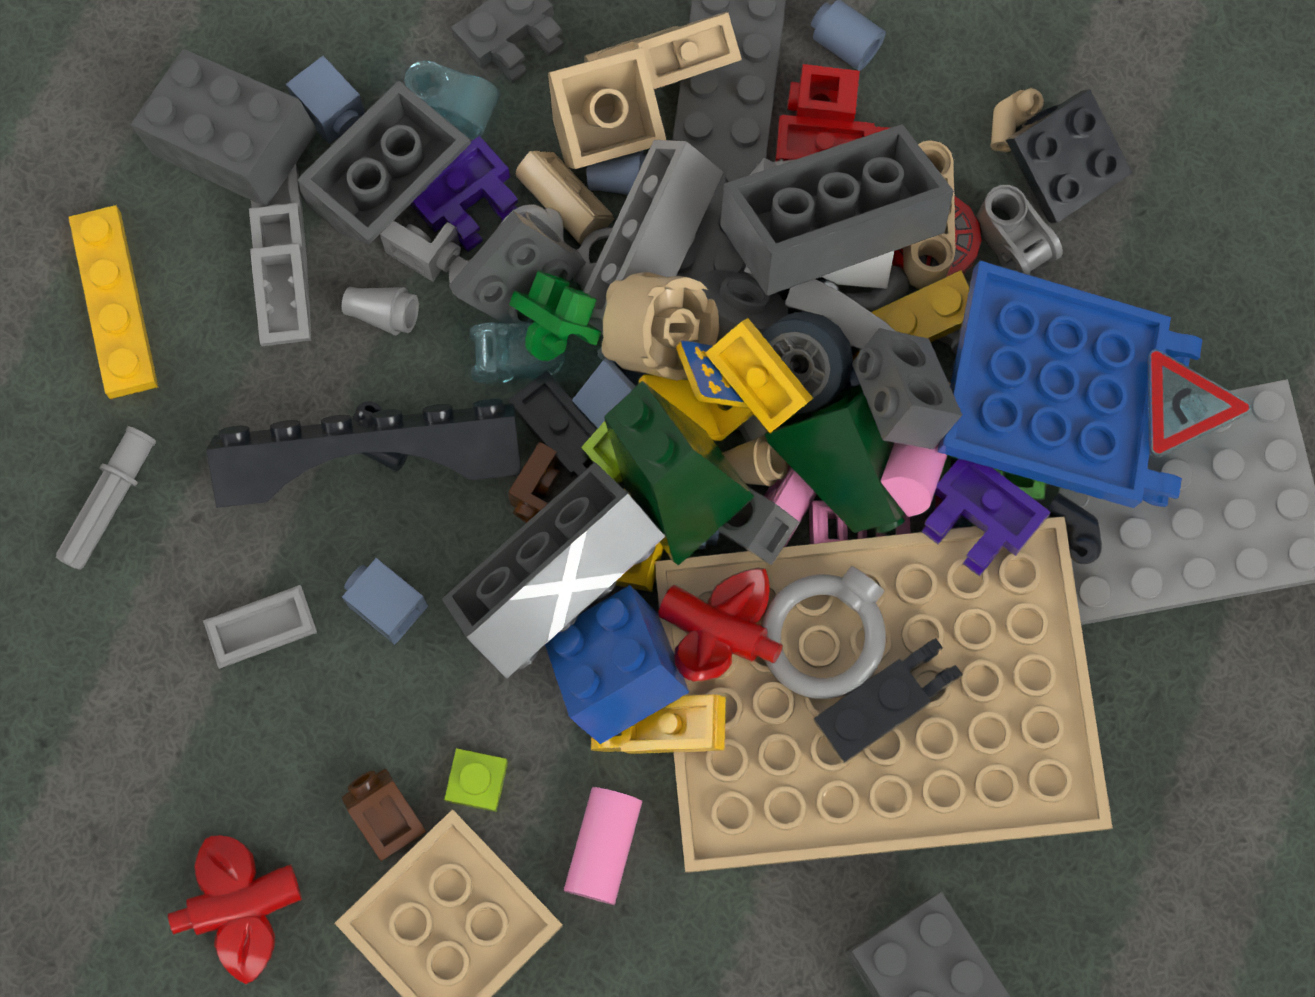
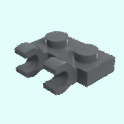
M488 0L451 26L453 37L481 68L493 60L512 83L527 73V69L521 63L525 60V56L514 44L528 34L548 56L564 46L560 38L557 37L562 33V29L552 19L554 16L553 5L548 0Z

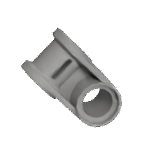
M1000 185L994 187L987 194L977 212L976 218L980 224L982 238L996 254L1002 267L1030 275V271L1047 260L1054 262L1062 257L1063 250L1059 238L1050 226L1044 223L1028 202L1024 193L1014 186ZM1000 208L1006 211L1011 220L997 218L991 209Z

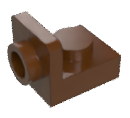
M541 442L536 446L508 492L510 505L515 507L513 514L525 523L548 504L539 499L538 496L541 494L547 497L555 487L561 471L556 469L558 465L557 451Z
M383 769L377 774L375 771L362 774L348 786L349 792L342 797L347 811L380 861H383L426 832L387 769Z

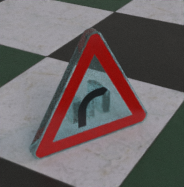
M1155 349L1149 353L1147 357L1149 453L1155 458L1164 456L1246 416L1250 412V403L1160 350Z

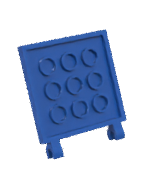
M979 261L972 273L950 384L962 416L939 442L937 452L1131 508H1135L1142 503V499L1151 505L1166 507L1169 497L1173 499L1179 498L1182 478L1173 474L1147 469L1153 435L1151 354L1154 351H1158L1188 368L1190 358L1194 360L1200 358L1202 339L1193 335L1169 331L1171 320L1169 316Z

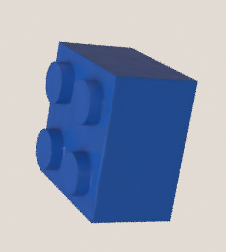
M631 585L577 616L573 625L563 632H558L545 644L569 717L599 744L689 693L684 677L676 668L674 652L658 613Z

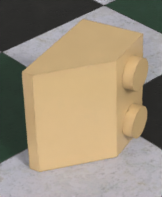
M643 47L548 72L553 122L564 163L567 167L578 169L649 149L654 140H666Z

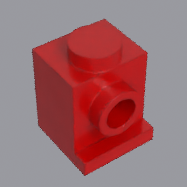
M803 64L800 82H790L787 110L796 111V116L853 122L856 113L860 71Z

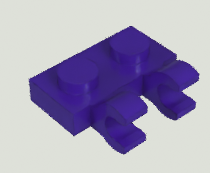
M480 135L472 140L471 144L410 204L434 232L442 228L447 222L457 227L460 244L467 252L483 242V240L477 233L480 230L479 226L465 212L466 209L485 197L493 211L503 221L513 210L517 209L515 204L518 203V199L513 192L503 184V182L510 178L509 168Z
M959 458L937 484L934 494L942 499L943 502L926 520V527L922 530V533L939 544L950 532L960 516L963 515L985 532L966 555L967 559L963 562L966 567L980 577L1003 547L1016 556L1045 522L1050 511L995 469Z

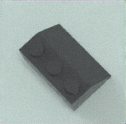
M398 80L297 179L306 205L342 235L370 244L471 143L467 136Z

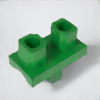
M537 271L529 295L514 291L509 303L510 306L535 321L529 326L526 334L525 343L528 352L541 361L555 359L566 350L568 335L571 334L578 336L589 344L597 345L602 331L590 325L589 321L598 299L583 291L570 288V283L559 276Z

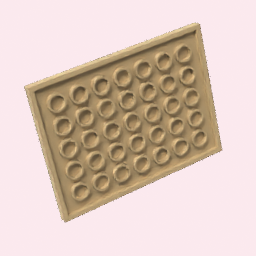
M1065 517L1047 518L1016 556L1003 547L980 577L963 564L967 559L966 555L985 533L977 526L951 529L939 544L935 543L924 533L918 532L783 547L772 565L749 551L691 557L685 559L680 565L675 564L672 560L655 561L659 608L665 594L673 585L683 588L708 604V599L714 587L722 580L736 573L759 567L767 570L770 583L769 601L765 612L774 597L792 582L807 576L820 574L843 577L848 569L853 566L871 578L884 590L876 604L881 611L885 624V649L876 671L869 679L899 658L902 661L905 660L913 652L935 638L942 645L943 649L939 651L938 656L926 664L923 663L911 672L921 688L935 679V676L947 667L951 668L956 665L963 674L958 680L931 698L930 705L845 764L813 719L846 695L831 699H815L799 695L780 683L768 668L765 659L758 656L751 662L732 654V665L725 674L717 678L696 682L684 678L689 689V693L684 696L714 694L726 697L725 751L674 752L685 872L720 870L1112 829ZM816 595L797 603L787 614L781 630L782 648L789 662L800 672L816 678L834 677L847 671L859 658L865 640L864 626L858 613L848 607L838 597L830 595ZM764 612L763 616L761 617V619L759 620V622L756 623V624H758V625H760V626L762 625V621H763L765 612ZM660 618L673 652H675V647L687 633Z

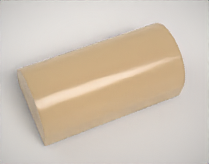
M529 151L516 170V177L545 208H552L560 213L563 219V227L580 245L590 233L604 227L607 228L614 220L613 214L554 152Z

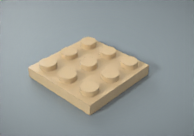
M453 809L335 922L337 927L402 997H493L563 927L562 923Z

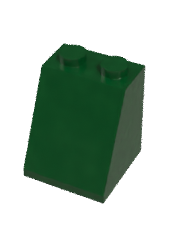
M641 381L604 416L625 491L663 533L665 537L660 543L675 564L680 565L753 499V493L708 433L644 381Z
M860 384L844 388L831 402L815 412L793 414L771 433L767 431L764 434L769 445L854 533L874 528L876 533H884L897 528L905 522L903 518L905 513L881 483V478L895 442L882 439Z

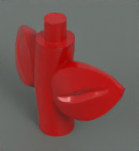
M765 568L748 569L722 580L714 587L708 599V604L677 585L671 586L667 591L659 608V617L687 633L675 647L674 652L676 668L684 678L696 682L720 677L732 665V654L751 662L757 656L773 664L777 661L783 645L768 638V629L756 624L763 616L769 601L770 583Z
M210 836L204 840L195 862L196 881L204 894L186 899V908L169 913V925L173 934L192 928L196 935L217 930L214 947L222 965L235 979L248 984L256 980L262 973L274 951L275 934L266 915L302 900L300 888L292 864L254 880L256 874L254 857L247 846L228 836Z

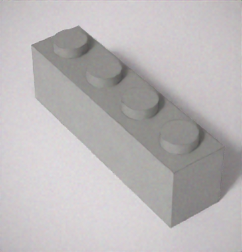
M653 141L583 292L598 299L589 324L602 331V335L603 317L607 304L606 293L610 284L615 280H624L631 274L651 272L665 277L676 276L689 247L694 241L696 231L708 205L714 198L715 190L724 172L687 141Z

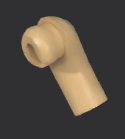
M1029 88L1017 91L995 106L991 135V148L994 151H1011L1006 139L1016 133L1018 126L1042 110L1044 101L1038 90Z

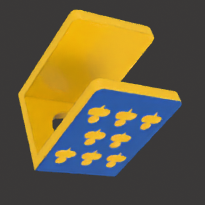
M683 340L676 346V350L688 380H672L656 375L644 374L639 379V383L644 381L701 426L712 440L722 441L754 413L705 354L712 345ZM723 405H729L733 407L729 410H726L723 407Z

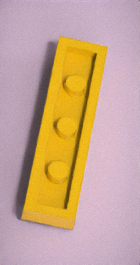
M115 205L69 216L105 394L109 399L157 388V378L120 210Z

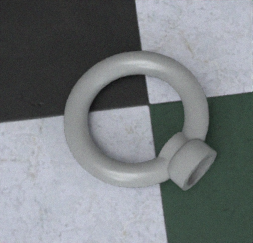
M853 566L848 569L843 577L827 574L812 575L798 579L786 586L774 597L765 612L761 626L768 629V638L782 644L781 630L790 610L806 598L816 595H830L838 597L843 603L858 613L864 626L865 640L857 661L847 671L837 676L816 678L800 672L789 662L783 648L774 664L765 660L772 674L791 691L815 699L840 697L864 684L876 671L885 649V624L881 611L876 604L884 590L871 578Z

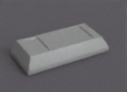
M301 585L203 620L219 669L317 633Z

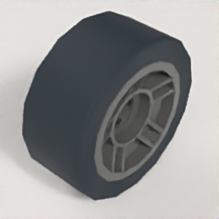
M805 311L788 314L762 331V336L813 397L811 401L795 414L815 412L841 393L851 376L853 356L850 342L837 324L824 315ZM800 354L805 356L809 362V368L801 372L799 370L798 358L794 355Z

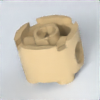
M651 272L631 274L624 280H615L610 284L606 293L607 304L603 317L604 338L602 341V352L608 360L615 361L621 368L648 373L672 380L687 378L676 346L683 340L712 346L716 344L719 333V316L716 303L713 299H707L702 289H708L700 281L688 277H665Z

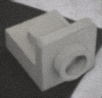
M394 220L380 233L385 253L432 282L441 270L449 271V266L461 252L457 227L449 222L445 224L432 243L429 236L418 227L411 224L403 227Z

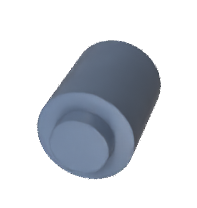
M837 0L832 5L827 2L823 4L811 23V27L815 29L813 40L859 71L874 57L886 35L885 30L842 0Z

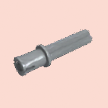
M128 426L125 430V435L108 464H101L99 469L103 471L102 475L56 553V558L62 563L74 569L81 570L84 568L129 487H136L138 484L134 478L151 448L156 444L155 439L138 429Z

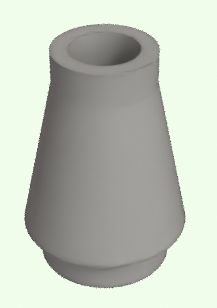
M350 286L343 295L342 312L344 315L355 317L395 336L401 332L410 333L417 321L419 311L418 297L415 294L408 293L405 287L356 288Z

